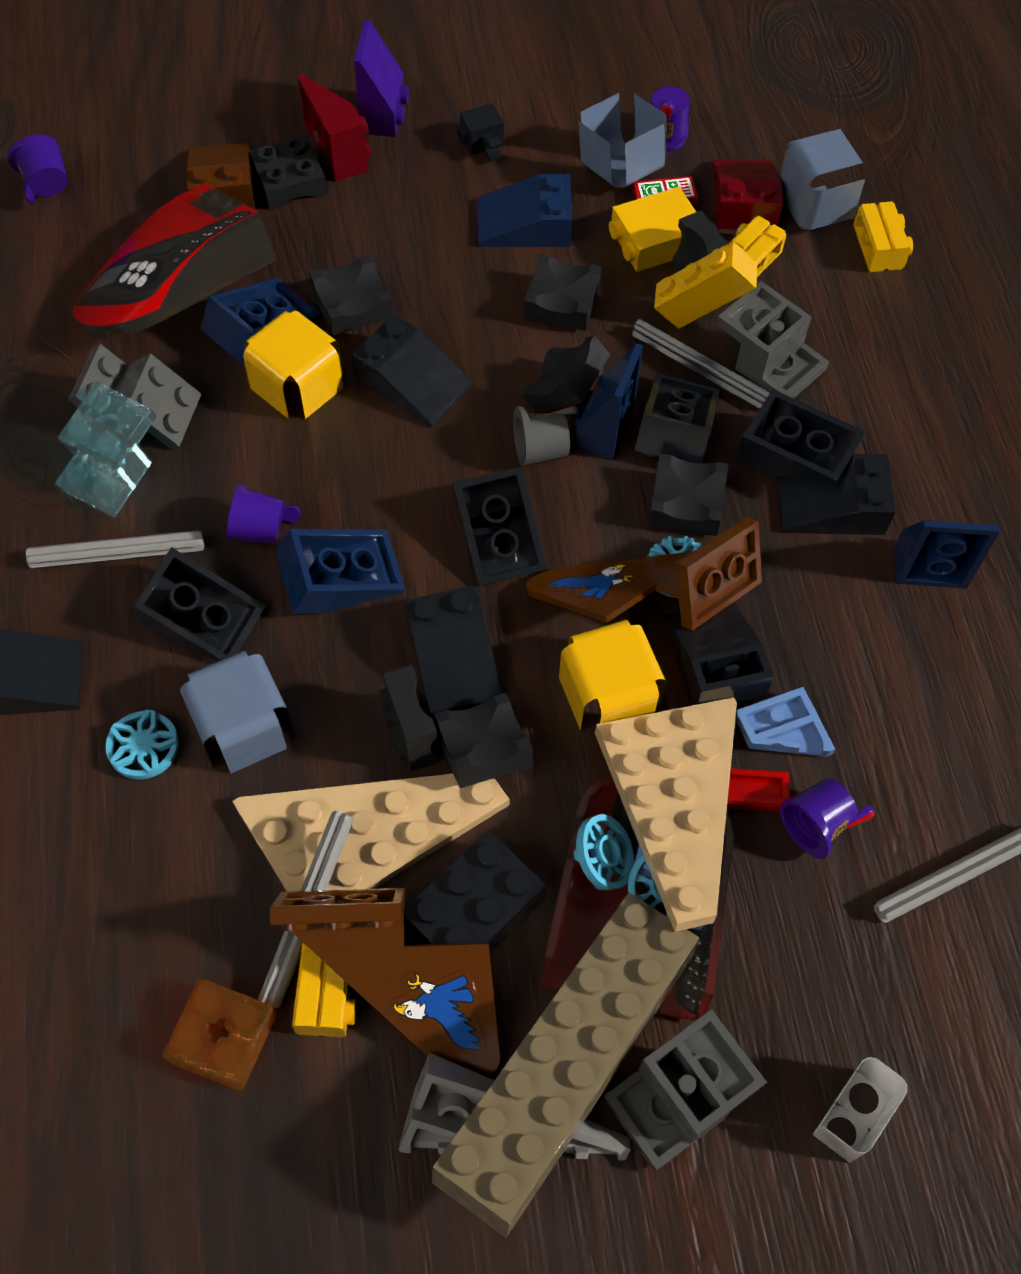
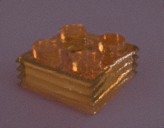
M200 978L192 990L162 1056L172 1065L237 1091H242L277 1014L272 1005ZM225 1025L229 1036L227 1038L220 1037L214 1043L215 1039L211 1035L212 1032Z

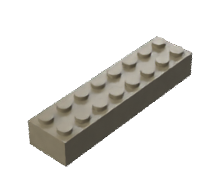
M628 893L437 1160L432 1170V1183L507 1238L692 959L700 937L687 929L674 932L670 919L631 893Z

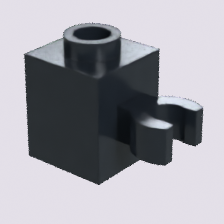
M493 103L460 112V126L457 127L460 143L466 145L471 155L485 151L490 162L501 159L498 147L504 146V121Z

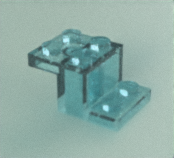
M96 381L57 437L74 456L55 484L61 490L115 518L152 463L151 459L138 444L156 419L157 415L155 412Z

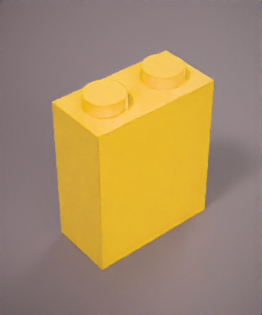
M679 186L614 206L612 220L609 222V231L611 237L614 240L617 239L622 247L625 260L630 261L636 272L673 261V256L681 243V231L678 228L679 219L696 211Z

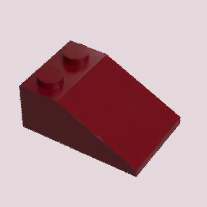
M304 74L297 75L304 124L335 182L368 172L367 158L371 157V151L365 139V135L369 134L365 117L363 115L359 116L355 107L350 102Z
M713 159L712 173L716 228L737 230L742 223L749 224L758 215L769 221L770 225L778 226L783 206L782 186L772 160Z

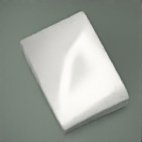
M872 1057L864 1059L855 1069L813 1135L849 1163L854 1161L873 1147L907 1093L905 1080L880 1060ZM866 1083L876 1090L879 1103L872 1113H859L851 1106L849 1092L854 1085ZM843 1117L854 1125L856 1140L852 1146L847 1145L826 1129L828 1123L833 1118Z

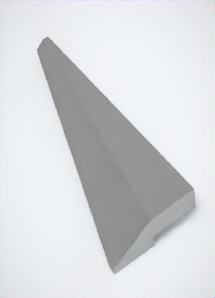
M429 1053L414 1090L398 1151L411 1153L413 1148H437L438 1153L442 1154L495 1080ZM585 1119L563 1153H574L575 1159H588L589 1154H616L618 1160H626L631 1150L630 1138Z

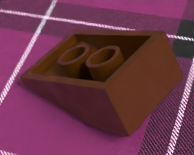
M249 142L190 148L187 162L188 191L203 183L217 189L192 202V205L211 216L225 215L244 204L255 209Z

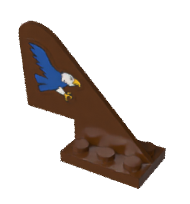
M746 517L692 552L572 565L547 570L535 575L526 582L527 594L533 598L608 623L658 590L679 598L681 625L693 631L762 583L759 522L756 519Z
M405 888L291 891L279 894L270 906V925H282V930L291 931L425 1055L428 1056L429 1053L485 1077H490L495 1073L500 1064V1050L489 942L404 945L403 911L405 907Z

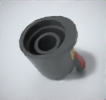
M576 405L549 413H527L523 407L516 406L513 415L516 453L520 465L526 466L566 458L569 455L570 434L565 415L578 414L579 411Z

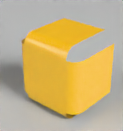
M284 311L244 342L245 351L243 359L251 390L288 419L283 384L289 375L299 385L305 419L343 389L341 375L343 374L338 341L298 311L291 313Z
M623 620L570 636L568 646L561 652L559 679L580 731L584 706L596 698L601 708L600 723L655 713L657 702H659V705L661 704L666 680L641 625L631 626L628 620Z

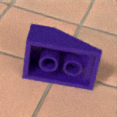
M364 20L354 58L359 116L363 115L366 119L369 134L367 135L396 137L398 125H403L405 110L403 104H408L409 87L404 86L402 70L371 21Z

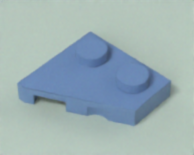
M804 687L736 710L735 721L749 749L824 757L832 755L835 751V747Z

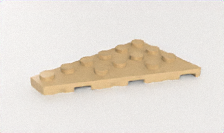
M734 697L596 724V738L674 932L712 924L717 915L737 706Z
M454 774L244 796L232 801L286 892L301 891L333 811L348 814L353 818V822L326 890L377 888L510 805V799L495 778L459 788Z

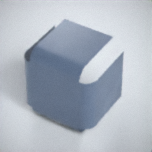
M619 93L581 111V122L578 121L581 162L614 187L621 186L624 188L663 168L667 155L666 114L635 93V136L633 140L627 143L624 142L621 135Z
M841 129L794 140L787 144L780 172L782 198L787 209L802 230H812L854 218L865 179L827 189L825 185L816 188L810 186L811 181L820 174L863 163Z
M244 650L187 674L190 681L185 683L180 689L182 698L203 745L209 737L215 735L230 773L287 749L280 724L273 709L282 707L292 729L293 726L287 707L261 655L254 654L248 656Z

